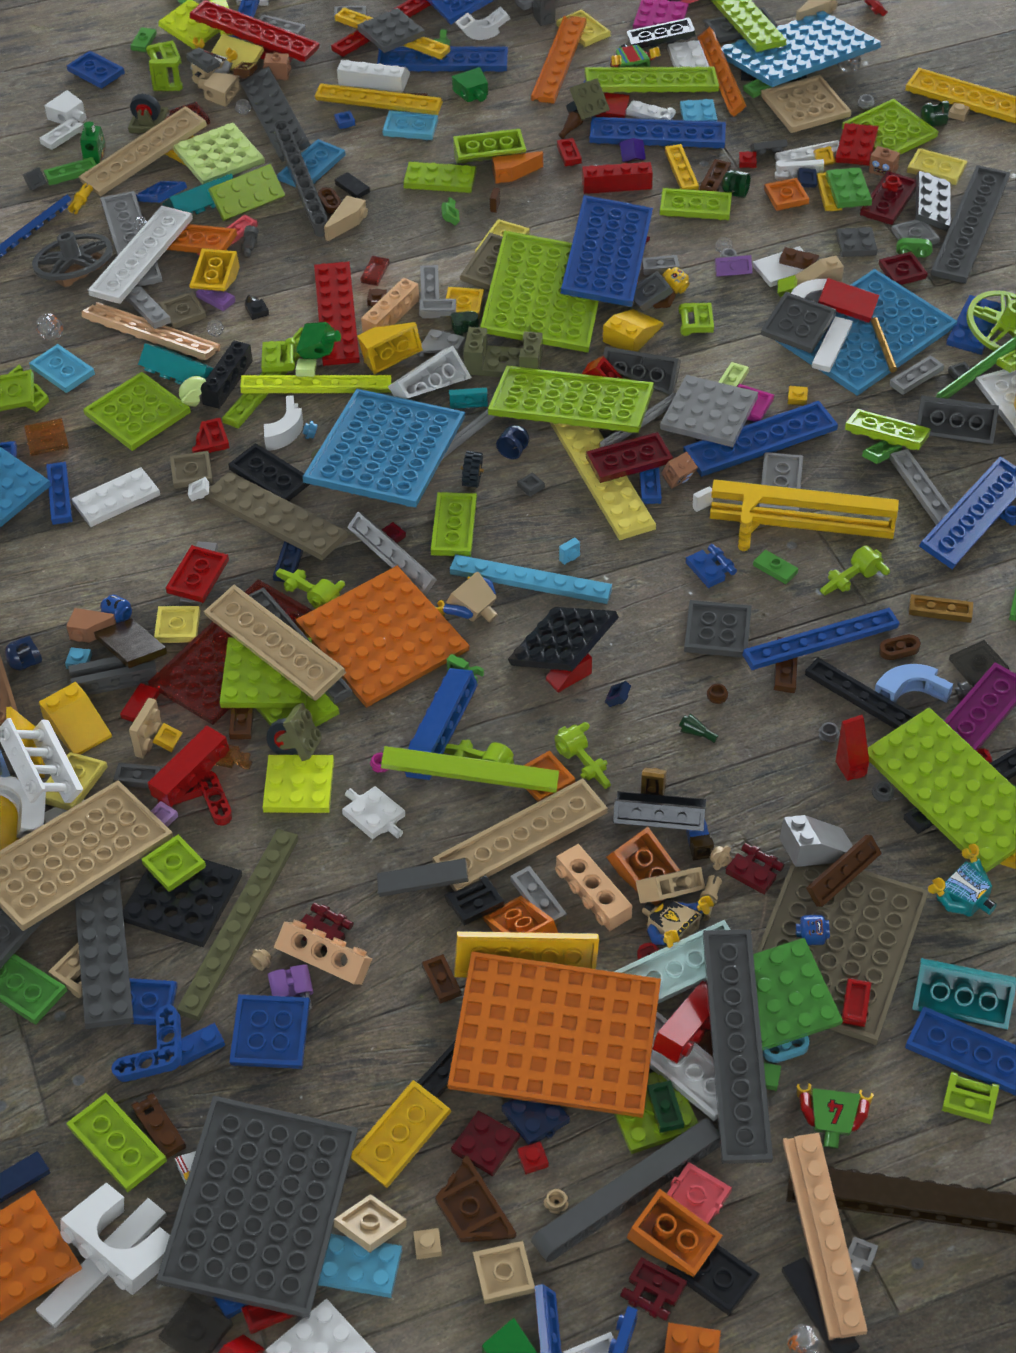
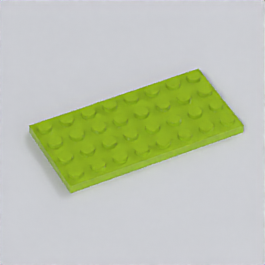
M506 366L488 407V415L639 433L654 390V382Z
M930 707L868 747L869 762L956 847L962 851L965 848L969 849L971 844L978 846L979 854L976 858L980 859L986 873L1016 853V788Z

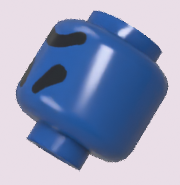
M113 594L101 602V612L114 614L116 624L131 617L132 608L128 600Z

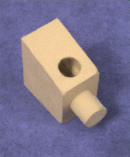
M215 72L207 80L199 79L198 88L204 90L206 100L226 107L240 90L239 76Z

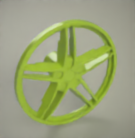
M996 290L981 293L971 301L967 309V323L971 332L983 345L993 351L1001 347L995 343L1006 333H1009L1012 337L1016 336V294ZM1000 296L1001 311L986 306L981 307L976 304L984 298ZM974 315L995 324L987 337L978 329L974 321ZM998 330L1002 332L995 340L990 341Z

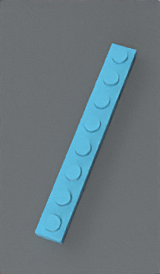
M456 554L450 567L451 575L471 577L478 571L482 577L491 580L493 583L608 604L612 591V584Z

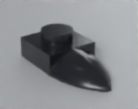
M251 295L246 297L245 307L252 320L269 315V310L263 299L259 300Z

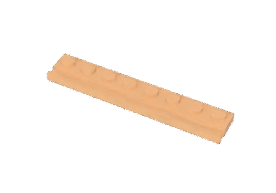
M96 302V305H91L82 311V318L88 319L90 322L102 324L107 328H114L121 333L134 335L136 338L165 346L167 349L177 350L184 355L197 357L199 360H207L215 354V351H220V344L166 325L154 329L145 318L100 302Z
M813 1133L794 1136V1138L790 1139L783 1138L784 1151L828 1338L833 1340V1338H846L867 1334L868 1330L820 1134Z

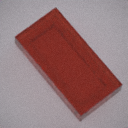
M372 256L361 276V283L378 286L390 264L389 259Z

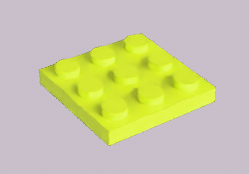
M187 0L159 20L158 23L159 27L192 49L196 47L193 44L194 37H197L198 43L201 38L205 43L219 33V29L211 28L209 25L198 23L189 18L190 12L199 5L193 0Z
M268 755L263 813H329L334 756L312 755L310 759L302 761L299 755Z

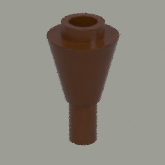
M569 113L564 128L559 133L560 138L564 139L569 132L583 123L579 113Z

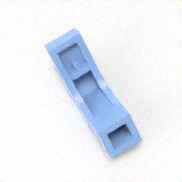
M905 664L887 671L876 683L875 691L893 702H896L904 693L920 691L947 703L951 697L953 684L938 677V669L922 664Z

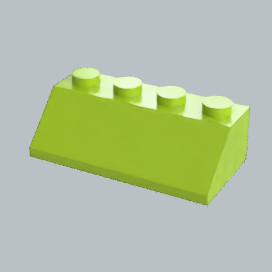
M520 129L453 136L456 163L484 161L497 156L526 153Z

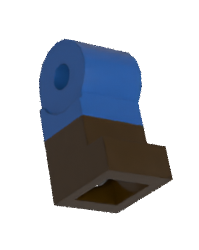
M704 821V831L686 830L693 861L710 858V854L714 850L712 837L710 838L706 821ZM707 848V850L704 853L697 852V850Z

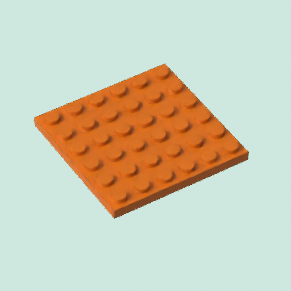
M398 565L295 620V624L307 638H312L313 645L344 667L346 673L341 678L348 684L352 692L366 708L446 664L447 658L451 654L457 657L469 651L470 646Z

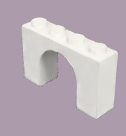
M13 776L0 777V795L9 799L15 805L18 812L16 838H22L44 825L46 792H43L34 803H30L19 779Z
M106 1182L61 1218L60 1234L65 1242L68 1244L72 1243L78 1248L80 1254L85 1259L89 1258L92 1260L101 1273L108 1274L113 1278L120 1289H125L133 1295L159 1273L170 1235L159 1227L140 1244L129 1249H115L104 1244L99 1238V1234L124 1212V1197Z

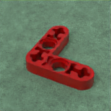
M212 771L206 773L190 792H187L179 802L174 804L203 796L215 824L223 826L229 824L232 820L231 807L216 773ZM209 780L212 783V787L209 788L205 781ZM213 795L221 796L218 801L209 800ZM219 808L222 809V812H223L224 816H221V815L219 814V812H218V809H219Z

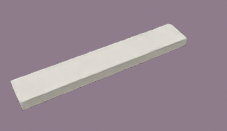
M147 1198L103 1243L115 1249L135 1247L167 1217L166 1212ZM89 1258L81 1264L82 1269L65 1279L36 1308L37 1313L53 1328H56L108 1276V1274L101 1273L96 1264Z

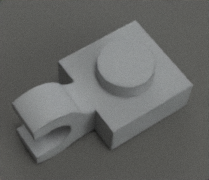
M854 1236L848 1253L857 1284L861 1270L870 1271L878 1246Z

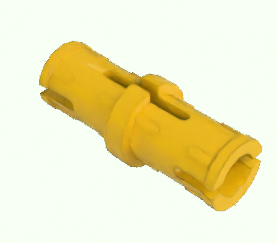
M84 183L79 192L75 193L73 201L68 206L70 213L73 214L74 212V214H77L82 205L86 204L88 196L93 191V187L90 184Z

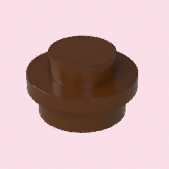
M713 684L707 691V698L712 703L720 704L728 699V691L722 684Z

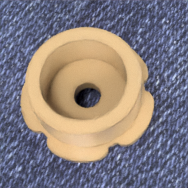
M253 950L250 961L256 969L262 971L271 965V956L266 950Z
M553 1189L544 1199V1206L546 1209H549L550 1213L559 1214L561 1211L567 1210L569 1206L568 1196L560 1189Z

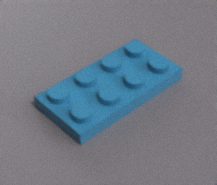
M317 139L301 153L313 184L345 156L344 149ZM286 166L277 174V178L279 181L295 187Z

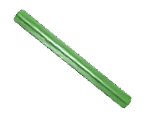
M1016 336L939 391L936 397L949 399L976 379V377L995 365L998 358L1015 350Z

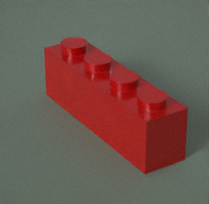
M651 162L582 167L584 194L652 189L653 171Z
M205 726L148 782L151 796L169 807L179 802L192 787L196 786L206 773L212 770L213 766L221 758L227 755L230 749L226 736L209 726Z
M701 981L657 1032L652 1049L675 1063H678L683 1056L688 1057L694 1043L698 1044L702 1040L705 1030H710L707 982Z

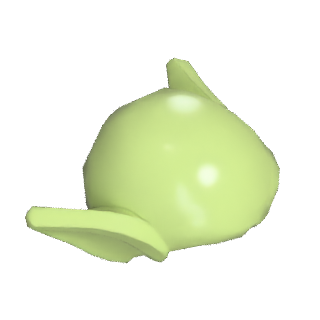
M193 376L185 380L179 388L181 402L185 405L196 407L200 402L201 386L206 382V379L200 376Z

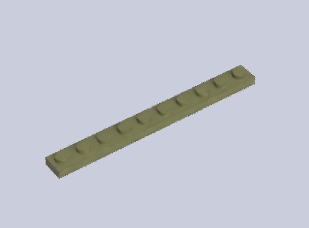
M281 829L276 830L178 1005L177 1011L180 1015L197 1021L200 1020L299 840L297 834Z

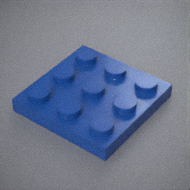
M238 994L230 1065L302 1069L310 999L307 997Z

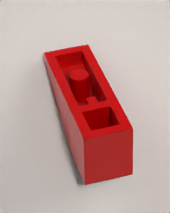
M862 715L844 720L841 724L835 762L847 781L862 778L868 772L869 754L865 722Z

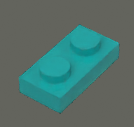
M487 387L449 390L450 409L488 407Z

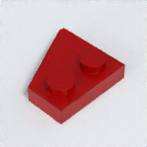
M221 418L201 422L200 431L196 436L195 447L192 448L193 453L204 451L211 453L230 448Z

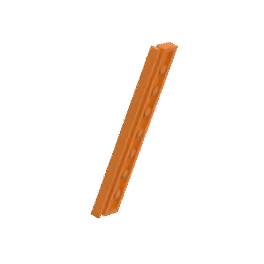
M578 16L563 17L531 94V101L536 99L539 102L555 104L587 24L586 18Z

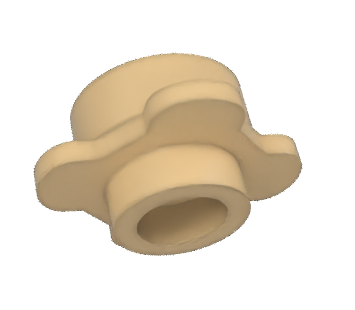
M718 846L711 852L710 860L714 863L713 868L715 870L727 866L732 861L730 856L731 848L729 846L724 848Z

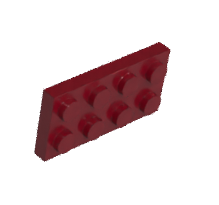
M887 171L871 194L872 205L863 206L860 210V215L893 225L915 193L916 179ZM890 175L899 177L902 186L898 187V191L893 192L882 188L886 177Z
M658 432L586 451V459L600 483L664 466L673 459Z

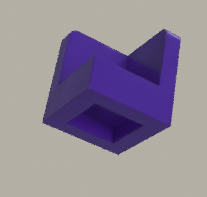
M631 138L620 142L622 162L634 159L643 161L646 159L643 140Z

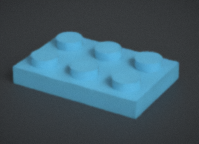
M389 110L383 128V136L433 140L438 123V115Z
M59 344L29 362L32 370L65 393H68L95 375L94 368Z
M331 1234L318 1285L391 1298L401 1259L402 1246L383 1243L372 1252H368L347 1236Z

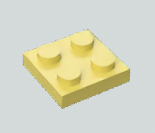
M158 606L154 638L160 643H197L200 607Z

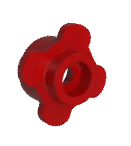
M894 175L886 177L885 183L882 184V188L893 192L898 191V187L902 186L899 177Z

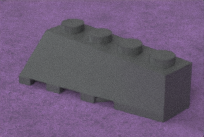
M605 346L603 356L618 373L637 381L654 382V389L668 395L674 392L680 369V359Z

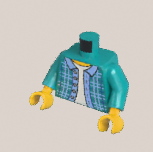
M971 844L969 849L965 848L962 850V856L965 859H970L969 863L965 861L946 882L942 878H936L932 880L934 884L928 886V891L931 894L937 893V901L948 912L964 914L969 917L980 908L990 915L997 906L994 901L989 899L992 884L982 867L980 859L976 858L979 854V848L976 844Z

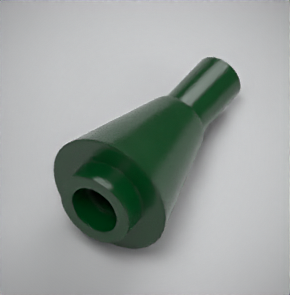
M691 713L689 716L684 715L679 724V727L682 728L680 732L704 737L714 743L719 736L708 730Z

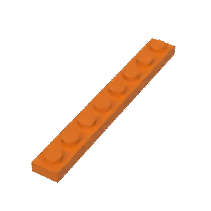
M709 27L697 38L709 66L715 67L720 92L729 113L734 117L747 106L716 35Z

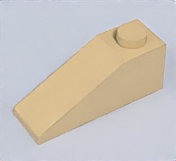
M808 0L797 11L796 20H802L805 16L816 15L819 11H825L827 14H830L836 9L838 3L836 0Z
M346 196L324 226L325 240L330 241L359 225L368 213L366 200Z
M837 255L820 259L795 275L797 286L814 279L830 278L842 282L844 266Z
M701 867L636 881L640 903L659 901L705 889Z

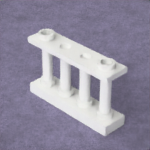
M7 718L0 726V743L30 803H34L43 792H59L64 803H72L84 789L49 720H41L33 730H16L11 718ZM21 739H33L37 748L25 747ZM30 756L42 757L45 765H34ZM39 774H50L54 783H43Z

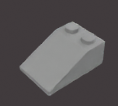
M806 815L783 818L779 839L795 867L834 863L853 846L844 830L840 827Z

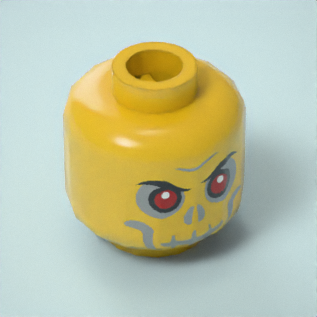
M678 267L668 268L662 276L676 294H682L690 284L688 282L689 276Z

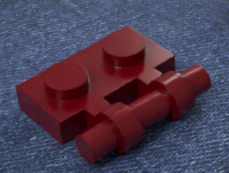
M744 843L741 851L748 855L744 857L737 853L727 866L725 874L765 895L776 880L777 874L772 872V869L774 868L781 872L785 864L778 861L776 856L772 854L769 856L760 851L759 847ZM755 859H758L761 862L765 863V865L761 866L755 863L754 861Z
M313 903L310 909L316 913V916L312 917L306 914L301 922L307 924L306 929L313 931L315 928L325 932L326 938L330 940L338 938L343 941L345 933L341 932V929L351 930L354 924L342 913L336 914L330 910V907ZM325 919H328L334 923L332 926H329L323 922ZM304 936L302 940L307 942V938ZM323 945L321 950L327 952V947Z
M641 1257L629 1277V1283L636 1286L634 1291L624 1287L620 1297L627 1300L629 1305L635 1308L638 1306L648 1311L649 1316L655 1319L659 1317L667 1321L671 1312L663 1308V1305L666 1302L675 1307L687 1286V1281ZM644 1291L657 1297L655 1302L642 1297Z

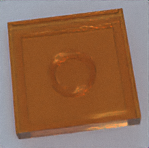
M62 418L24 426L31 456L69 448Z

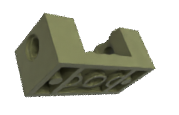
M469 327L463 351L464 365L470 375L502 377L506 366L540 369L543 357V333L524 331L523 348L488 345L487 328Z

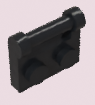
M486 875L458 891H450L444 894L446 902L453 908L464 926L504 907V900ZM480 889H483V890H481V891H479V892H477V893H475V894H473V895H471V896H469V897H467V898H465V899H463V900H461V901H458V900H460V899H462V898H464V897H466V896H468V895H470V894H472V893H474V892H476V891H478V890H480Z

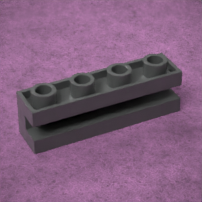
M116 656L68 666L71 684L77 682L87 696L136 686L140 683L146 684L159 681L154 659L132 668H128Z

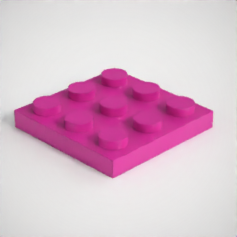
M641 0L633 23V30L685 19L689 3L668 0Z

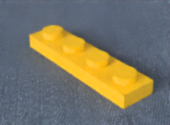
M682 144L665 146V154L679 188L699 190V184Z

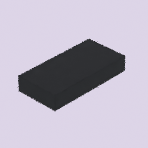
M349 172L335 179V185L355 198H361L370 193V187Z

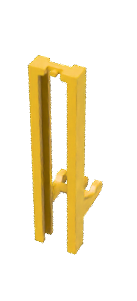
M713 480L711 498L743 501V504L712 502L710 519L740 522L738 548L741 551H748L751 543V533L760 524L893 539L899 500ZM758 503L890 517L889 521L755 506Z

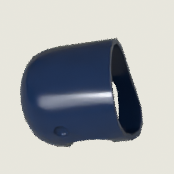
M519 425L507 427L496 442L499 453L512 460L518 459L523 450L528 446L529 434Z
M30 635L12 641L5 647L6 660L14 670H23L42 662L41 654Z

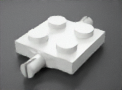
M374 786L362 795H358L351 788L346 791L345 796L353 802L343 808V815L372 840L388 831L397 839L402 836L403 831L396 826V823L405 817V810L380 789Z

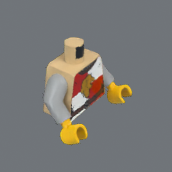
M194 37L193 44L196 46L195 49H202L205 46L204 41L201 38L198 43L197 37ZM228 48L226 50L228 58L205 51L220 61V67L207 73L191 63L192 80L198 84L199 79L207 80L212 73H230V68L233 64L231 63L232 60L238 58L237 52Z

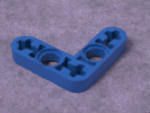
M162 1006L156 1014L157 1049L118 1058L113 1063L111 1070L119 1081L128 1082L175 1070L180 1066L182 1062L181 1017L174 1006ZM169 1014H172V1015L169 1016V1023H170V1025H168V1023L166 1022L165 1019L168 1018V1015H169ZM167 1034H175L171 1041L164 1042V1037ZM145 1060H152V1064L148 1068H141Z

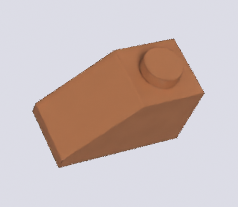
M74 608L66 627L70 640L90 643L97 640L94 635L95 631L116 624L114 614Z

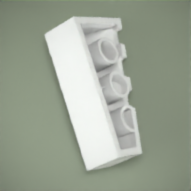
M341 60L337 69L338 86L403 93L410 76V71L405 67Z
M454 346L440 351L388 387L394 397L408 399L471 379L472 377Z

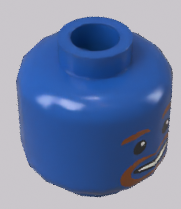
M822 915L802 916L800 924H796V938H805L808 945L825 944L826 939H830L829 920H825Z

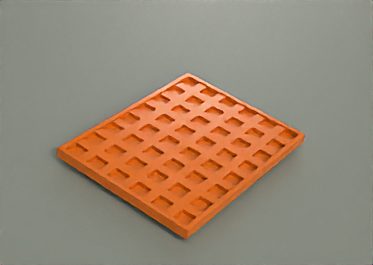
M471 952L448 1089L643 1118L661 979Z

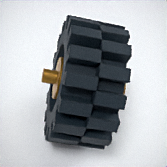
M466 451L464 464L460 468V470H463L462 486L479 487L481 472L484 473V469H482L483 453Z

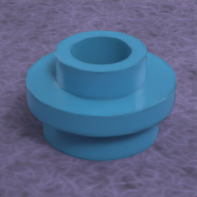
M311 420L309 423H305L302 433L305 435V439H314L317 424Z

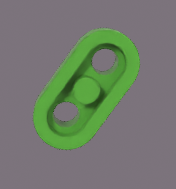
M902 238L896 244V251L898 254L912 251L916 257H928L932 253V243L928 239Z

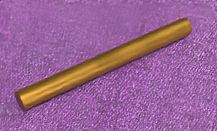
M874 317L871 319L873 329L891 373L897 371L896 364L878 318Z

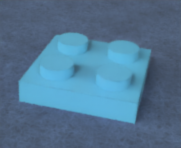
M713 99L680 101L682 120L717 122Z

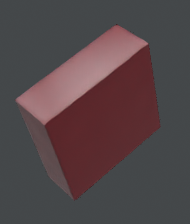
M394 522L381 529L396 543L406 537V532Z

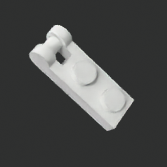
M635 100L626 109V115L640 119L671 120L676 114L675 109L672 107L665 109Z
M70 118L40 137V144L53 150L76 134H82L84 124L74 118Z
M778 160L775 167L777 169L775 179L780 181L793 178L798 179L797 172L799 168L816 169V175L817 173H823L824 160L792 162Z

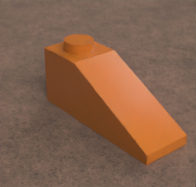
M543 151L492 157V171L496 183L513 182L543 167Z

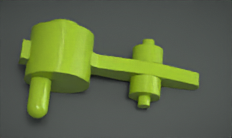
M865 545L853 554L851 558L852 567L842 573L837 569L829 571L828 579L830 582L823 586L820 592L825 596L837 588L842 592L849 591L851 589V582L849 580L858 573H861L866 578H870L878 571L883 575H888L890 569L883 563L884 560L880 551L877 549L873 550L870 546Z
M279 568L276 571V575L285 581L284 589L286 591L293 592L298 588L307 592L308 601L314 608H318L339 597V592L345 587L343 580L338 581L334 585L327 579H321L316 585H313L305 580L306 572L304 570L297 569L294 573Z
M583 722L578 726L572 725L568 728L566 726L560 728L558 734L554 737L557 751L567 759L576 755L585 766L581 769V778H585L588 781L595 778L604 789L609 788L611 783L603 773L607 770V761L601 758L594 761L584 751L588 747V741L583 732L590 728L589 723Z
M467 739L462 740L459 745L447 744L444 753L453 756L514 764V755L511 749L497 742L491 743L486 751L473 749V744Z

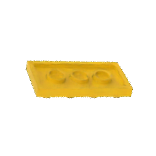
M413 1080L352 1151L351 1160L385 1188H388L452 1111Z

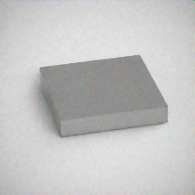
M916 219L893 225L891 228L892 233L898 240L902 238L928 239L932 245L938 244L940 240L929 224Z

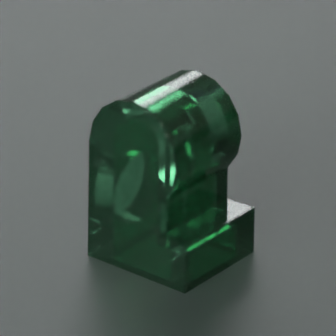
M474 311L452 313L451 326L454 334L463 336V333L468 332L469 327L479 328L478 314Z

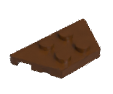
M468 1156L464 1157L459 1169L450 1176L447 1185L435 1197L438 1207L460 1243L516 1238V1231Z

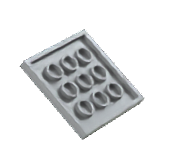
M686 375L660 423V429L734 447L758 399V392Z

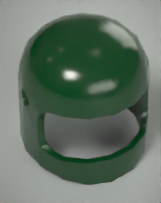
M947 100L940 101L937 105H932L931 102L923 105L921 109L922 120L932 127L947 125L949 102Z
M729 170L725 173L722 180L723 191L732 193V196L745 198L750 188V173Z

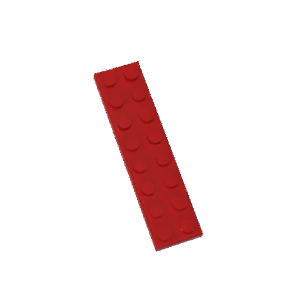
M204 0L190 12L189 18L198 23L209 25L211 28L222 30L227 34L251 41L269 50L289 54L290 57L298 61L305 62L319 49V42L208 0Z
M350 262L315 264L319 322H327L334 330H338L341 333V340L334 343L332 352L322 357L323 366L360 363Z

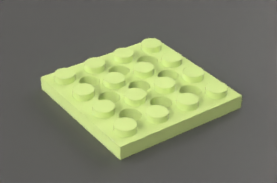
M234 123L226 124L201 135H196L173 146L174 152L202 184L231 173L235 175L265 163L262 154Z

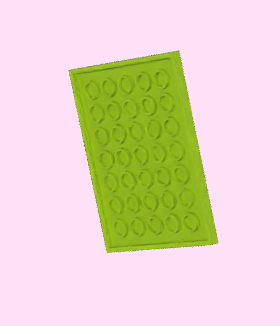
M504 230L480 328H487V334L522 341L524 331L543 333V345L589 353L599 301L560 294L572 243Z

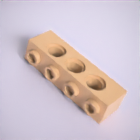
M403 277L361 318L362 333L373 327L395 325L419 301L418 283Z
M579 843L556 856L555 870L558 876L568 882L571 891L580 896L588 910H592L600 925H604L611 931L632 918V904Z
M295 919L293 922L284 921L274 948L352 984L362 985L373 959L366 956L367 951L358 947L350 949L346 947L347 942L338 938L330 940L326 938L325 932L315 928L313 931L306 929L307 924ZM305 936L307 938V944L303 948L301 945V939ZM323 945L327 947V954L324 957L321 955ZM344 954L347 956L345 966L341 964V957Z

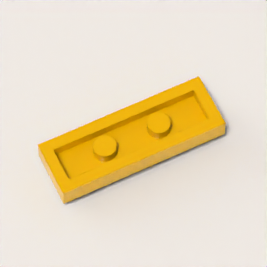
M817 173V183L825 211L843 210V208L836 207L826 173Z

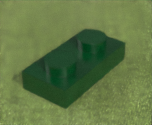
M671 1080L647 1085V1093L659 1132L663 1133L684 1128V1120Z

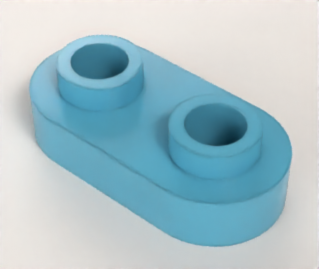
M806 1036L764 1050L763 1056L771 1063H779L801 1056L808 1051L809 1037ZM793 1044H799L800 1047H795ZM771 1051H777L778 1054H773Z

